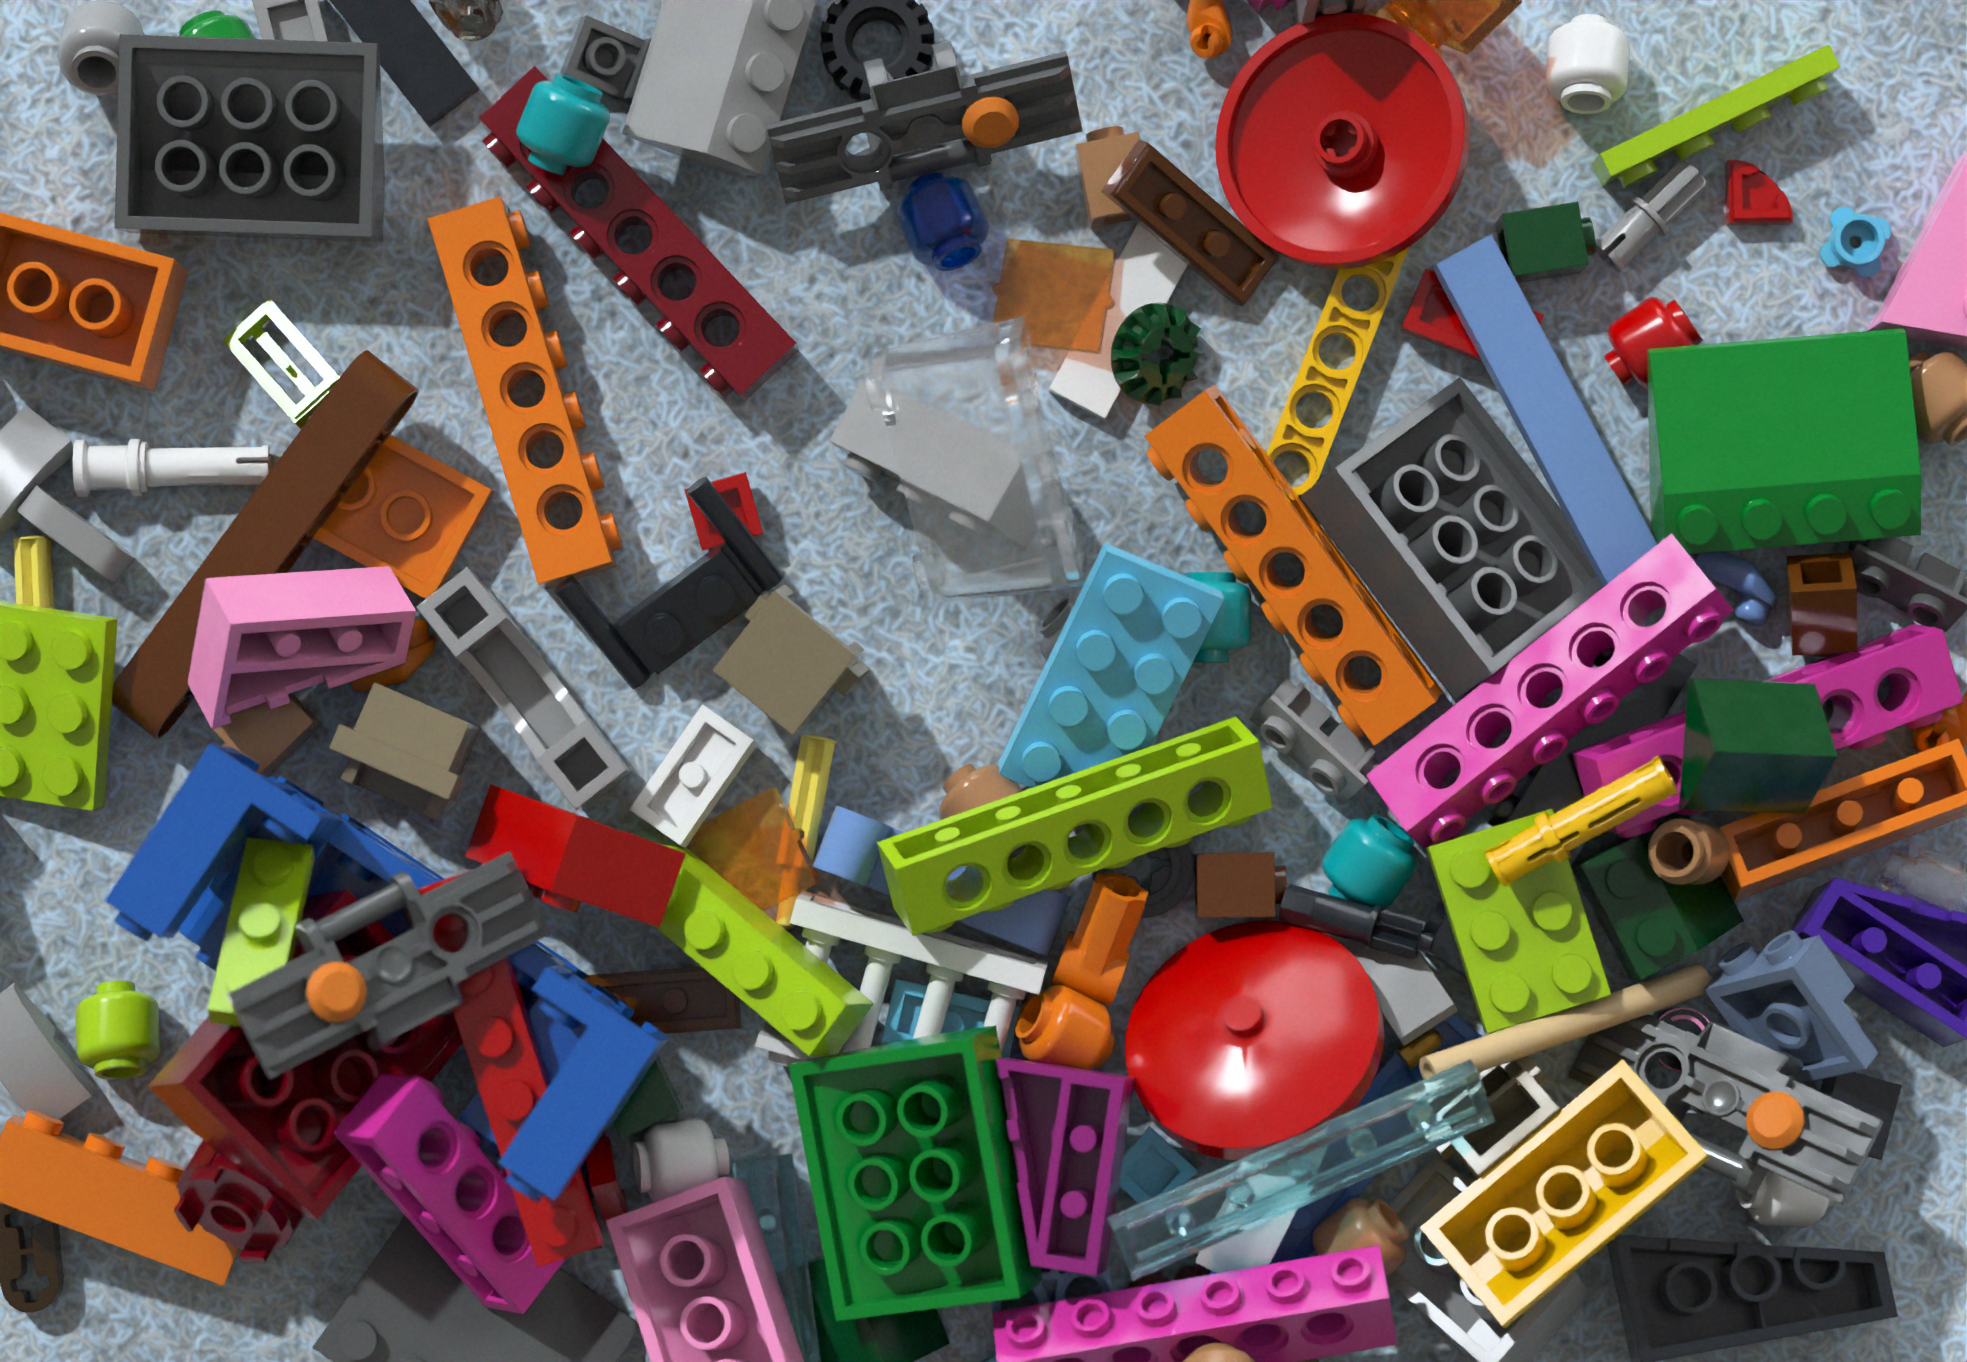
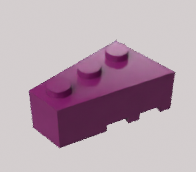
M1010 1057L996 1058L999 1079L1002 1080L1008 1120L1006 1121L1009 1139L1013 1144L1019 1179L1017 1186L1031 1266L1097 1276L1107 1270L1135 1077Z

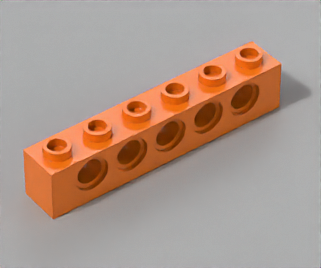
M499 196L427 218L538 585L546 589L559 585L570 576L579 579L617 567L613 552L623 549L621 536L613 513L601 515L594 491L605 488L603 477L594 451L583 454L576 430L586 428V422L576 391L564 394L557 370L568 367V363L557 330L546 333L539 310L550 307L539 270L527 272L521 249L530 247L531 241L521 210L509 213L508 206L502 197ZM491 256L505 258L508 261V273L502 282L494 286H484L477 282V268L484 259ZM509 316L523 318L527 324V331L523 340L511 347L498 345L494 336L498 323ZM528 376H536L543 379L545 394L537 405L529 408L515 405L513 390L518 381ZM547 436L561 439L564 453L558 464L547 469L538 468L533 465L531 451L539 439ZM562 497H574L580 500L582 505V516L579 522L574 527L566 530L554 528L549 519L551 506Z
M1216 384L1204 390L1144 435L1152 446L1147 450V455L1153 466L1167 481L1175 478L1187 493L1189 499L1185 501V506L1193 520L1205 532L1208 533L1212 529L1215 531L1228 549L1223 553V557L1231 571L1242 583L1246 584L1250 580L1253 582L1266 600L1261 604L1266 618L1280 634L1285 635L1287 632H1290L1304 651L1299 655L1304 669L1319 686L1328 683L1342 702L1337 707L1339 715L1355 736L1360 738L1365 734L1375 746L1438 700L1443 690ZM1203 449H1213L1224 456L1228 465L1227 475L1224 480L1213 481L1201 473L1198 466V458ZM1252 501L1262 507L1266 515V525L1263 531L1250 532L1239 524L1236 517V509L1239 502ZM1283 552L1296 555L1304 565L1305 574L1303 581L1288 583L1279 578L1274 569L1276 555ZM1327 604L1336 608L1343 619L1342 631L1337 634H1325L1318 630L1312 620L1313 607ZM1357 656L1372 658L1381 669V681L1375 685H1363L1357 682L1350 671L1351 659Z

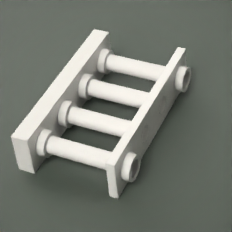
M802 891L796 898L790 919L791 924L804 927L802 936L807 938L805 947L826 964L832 946H839L841 938L864 944L865 949L863 953L869 956L859 991L874 1004L838 1054L871 1046L893 965L900 964L902 956L927 962L925 971L931 974L913 1039L941 1033L955 982H962L964 974L989 980L987 989L993 993L983 1027L996 1025L1002 1056L1017 999L1023 1000L1026 991L1039 995L1049 962L946 931L921 933L912 936L900 918L807 891ZM765 1025L762 1028L755 1047L769 1050L767 1057L769 1060L787 1067L794 1062L824 1057H809L777 1029L769 1025Z

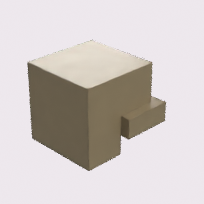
M783 585L776 590L771 589L758 597L744 615L750 621L712 671L793 736L813 721L836 691L844 697L857 687L871 668L858 659L865 650L855 641L848 646L791 601L790 598L795 592L786 585Z
M374 682L354 729L339 724L329 748L350 757L340 778L341 780L358 785L411 808L428 818L441 821L449 800L457 801L465 783L466 777L461 776V773L481 728Z
M1529 1056L1436 1088H1430L1426 1085L1401 1106L1407 1117L1446 1161L1454 1155L1476 1181L1561 1111L1539 1085L1545 1077Z

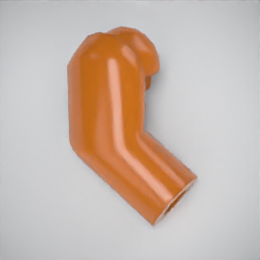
M1190 0L1186 22L1191 34L1190 46L1192 51L1203 59H1213L1224 54L1231 44L1233 30L1223 0Z
M420 617L414 619L405 663L351 681L352 688L357 693L371 690L374 682L383 686H390L407 681L434 653L436 641L435 636L429 634L428 623Z

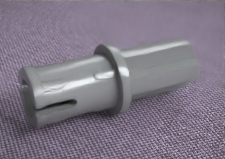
M1684 160L1678 162L1642 198L1634 196L1629 201L1631 208L1605 234L1595 240L1596 253L1604 261L1609 258L1611 260L1609 266L1620 273L1625 268V265L1657 234L1664 237L1669 232L1667 225L1706 188L1707 183L1702 174L1690 163Z

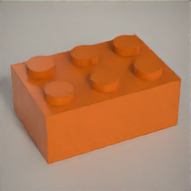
M0 212V351L155 392L189 270L174 258Z

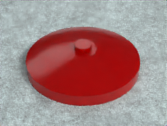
M1358 13L1324 15L1316 17L1312 22L1302 25L1299 23L1279 33L1251 56L1239 71L1224 99L1218 119L1215 152L1219 179L1224 194L1237 217L1252 234L1272 250L1298 263L1327 269L1362 267L1380 262L1407 249L1422 238L1445 213L1455 197L1466 169L1470 142L1469 117L1463 94L1453 73L1433 48L1417 34L1400 24L1373 15Z
M1266 920L1234 924L1205 934L1181 948L1160 966L1144 986L1135 1002L1126 1031L1125 1058L1128 1075L1135 1077L1133 1089L1148 1116L1160 1130L1178 1144L1194 1152L1225 1160L1244 1161L1272 1158L1293 1152L1320 1139L1338 1126L1360 1103L1368 1091L1381 1061L1384 1045L1383 1015L1379 1000L1364 968L1354 955L1335 939L1320 931L1285 921Z

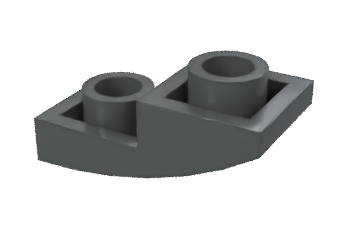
M583 16L578 23L560 74L576 78L597 88L605 95L631 104L651 38L643 40L592 17Z

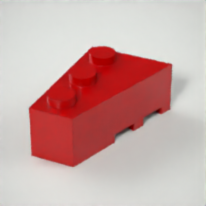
M490 784L465 857L485 864L510 851L532 896L540 899V901L574 913H578L581 902L660 927L686 853Z

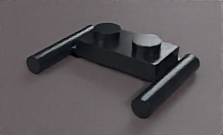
M707 477L696 481L686 493L719 533L724 542L713 548L619 618L617 622L612 624L574 576H570L562 581L553 591L631 689H636L644 684L654 672L659 675L752 606L758 599L759 594L776 586L784 577L783 573Z

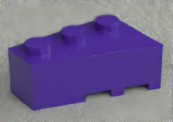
M1834 878L1812 891L1789 931H1795L1801 940L1819 935L1855 985L1853 989L1943 1048L1967 1039V913L1956 910L1948 912L1916 903L1912 898L1839 878Z

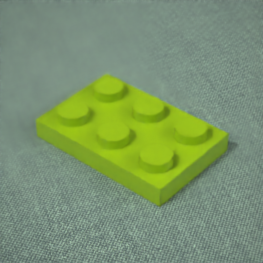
M0 601L1 797L89 811L105 807L118 618Z
M1553 809L1545 810L1550 816L1554 814ZM1545 811L1426 847L1484 1033L1487 1034L1611 995L1569 860L1558 863L1554 859L1511 882V885L1504 887L1485 855L1487 848H1492L1535 825L1534 817Z

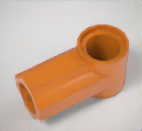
M1115 872L1112 874L1097 873L1075 932L1070 931L1050 985H1064L1096 1002L1111 1007L1129 960L1130 952H1127V949L1140 922L1149 892L1142 889L1136 880Z

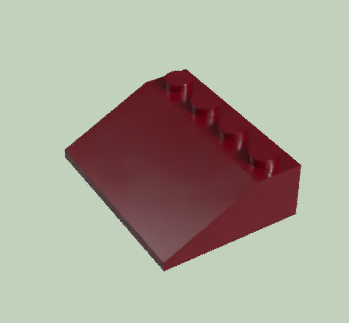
M348 889L313 895L304 905L301 922L308 918L317 922L357 902L358 899ZM376 921L334 944L343 962L346 963L395 938L379 921ZM297 937L292 961L306 954L299 937ZM452 1012L440 1019L433 1017L398 1035L394 1043L377 1052H373L366 1042V1036L369 1035L367 1029L268 1079L242 1026L210 1023L208 1016L148 1087L196 1135L311 1220H318L362 1167L334 1134L340 1124L381 1074L403 1077L417 1075L431 1082L463 1041Z

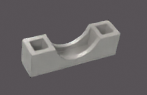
M466 567L416 606L453 655L464 665L501 709L525 741L537 762L575 810L583 812L633 773L477 573Z

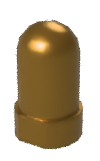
M1431 1028L1407 1045L1403 1046V1044H1400L1395 1050L1403 1063L1411 1070L1420 1064L1422 1057L1432 1054L1441 1046L1443 1042L1442 1036L1438 1030Z

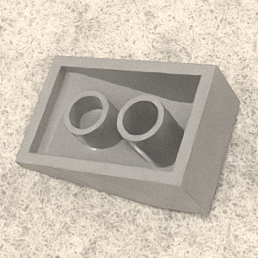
M1435 1153L1389 1203V1206L1397 1213L1406 1226L1409 1239L1404 1242L1407 1249L1404 1264L1386 1278V1283L1472 1362H1531L1591 1294L1579 1276L1573 1271L1504 1328L1474 1295L1420 1228L1472 1185Z

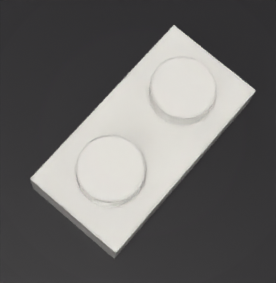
M702 704L629 810L677 844L686 848L758 743Z

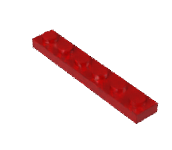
M465 873L421 887L417 890L421 896ZM441 916L433 927L435 943L446 952H457L466 941L465 926L454 916ZM509 956L457 983L463 1002L459 1009L453 1012L501 1157L551 1084ZM505 1168L508 1176L510 1174V1171ZM580 1168L561 1197L555 1201L544 1194L539 1202H535L511 1187L537 1267L605 1244Z

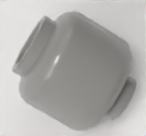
M106 0L88 1L73 9L64 21L57 54L61 73L71 85L85 93L98 96L115 95L118 93L120 34L144 35L142 24L133 12L118 3Z

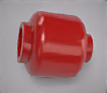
M1650 297L1609 326L1608 339L1614 349L1605 354L1604 357L1625 387L1636 380L1643 389L1648 391L1647 349L1698 345L1703 339L1675 299L1666 304L1657 297Z

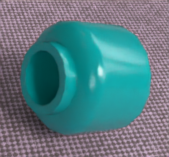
M556 73L553 81H540L536 83L516 130V135L520 142L531 149L528 161L542 169L560 175L564 174L567 165L573 167H586L590 165L594 160L610 120L609 109L600 102L603 92L583 81L560 73Z
M1232 572L1184 573L1186 577L1221 590L1224 598L1193 663H1228L1229 650L1242 649L1251 641V591L1246 585L1236 583V576Z
M1372 814L1369 820L1363 818L1350 820L1322 859L1323 872L1332 883L1328 893L1332 896L1370 907L1379 905L1386 909L1393 904L1417 868V859L1411 850L1415 844L1414 840L1398 825L1377 814Z

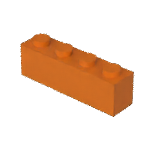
M1959 738L1818 790L1805 814L1758 812L1718 827L1724 833L1729 844V861L1722 875L1733 901L1736 902L1967 816V756Z
M27 1110L25 1118L13 1115L6 1121L0 1136V1203L224 1286L239 1247H233L231 1244L206 1232L198 1223L193 1231H187L180 1223L174 1208L180 1200L176 1184L183 1174L184 1167L155 1156H150L147 1164L141 1163L122 1155L125 1149L123 1144L98 1134L89 1133L86 1141L61 1132L64 1126L62 1121L37 1111Z

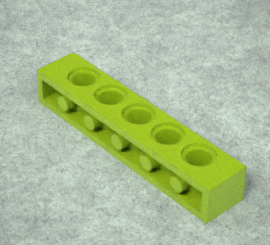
M1235 716L877 842L893 908L912 936L921 933L941 932L951 927L955 921L983 911L993 912L1005 909L1012 905L1016 899L1042 890L1064 888L1070 885L1075 878L1103 868L1115 869L1126 866L1135 857L1162 847L1173 848L1185 845L1194 836L1221 826L1232 827L1244 824L1253 815L1272 809L1273 805L1260 742ZM1204 782L1203 786L1196 793L1189 795L1197 784ZM1145 803L1144 807L1137 814L1129 816L1136 806ZM1086 824L1079 834L1069 838L1075 828ZM1026 845L1025 849L1018 856L1008 859L1015 849ZM966 866L960 876L948 880L949 876L956 869Z

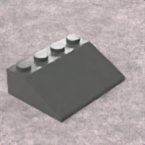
M120 34L115 229L135 234L383 242L385 172L378 43Z
M1460 377L1343 461L1300 496L1455 700L1495 673L1603 588L1562 509Z
M404 1216L312 1348L332 1362H617L640 1327L638 1321L560 1267L524 1314L484 1307L410 1220Z

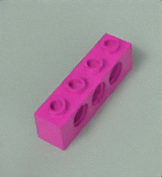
M381 1074L336 1129L334 1134L484 1307L524 1314L565 1259L537 1267L512 1188L505 1181L508 1177L506 1171L493 1165L479 1149L481 1140L476 1133L465 1124L456 1121L441 1103L444 1101V1098L438 1088L425 1078L417 1075L403 1077Z

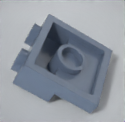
M1787 931L1774 938L1760 951H1756L1749 942L1739 944L1721 957L1718 962L1721 969L1704 988V991L1729 1026L1738 1031L1741 1036L1775 1051H1783L1802 1060L1803 1068L1799 1076H1789L1798 1083L1865 1070L1878 1054L1875 1047L1860 1028L1857 1020L1843 1004L1844 999L1855 985L1819 935L1801 940L1795 931Z

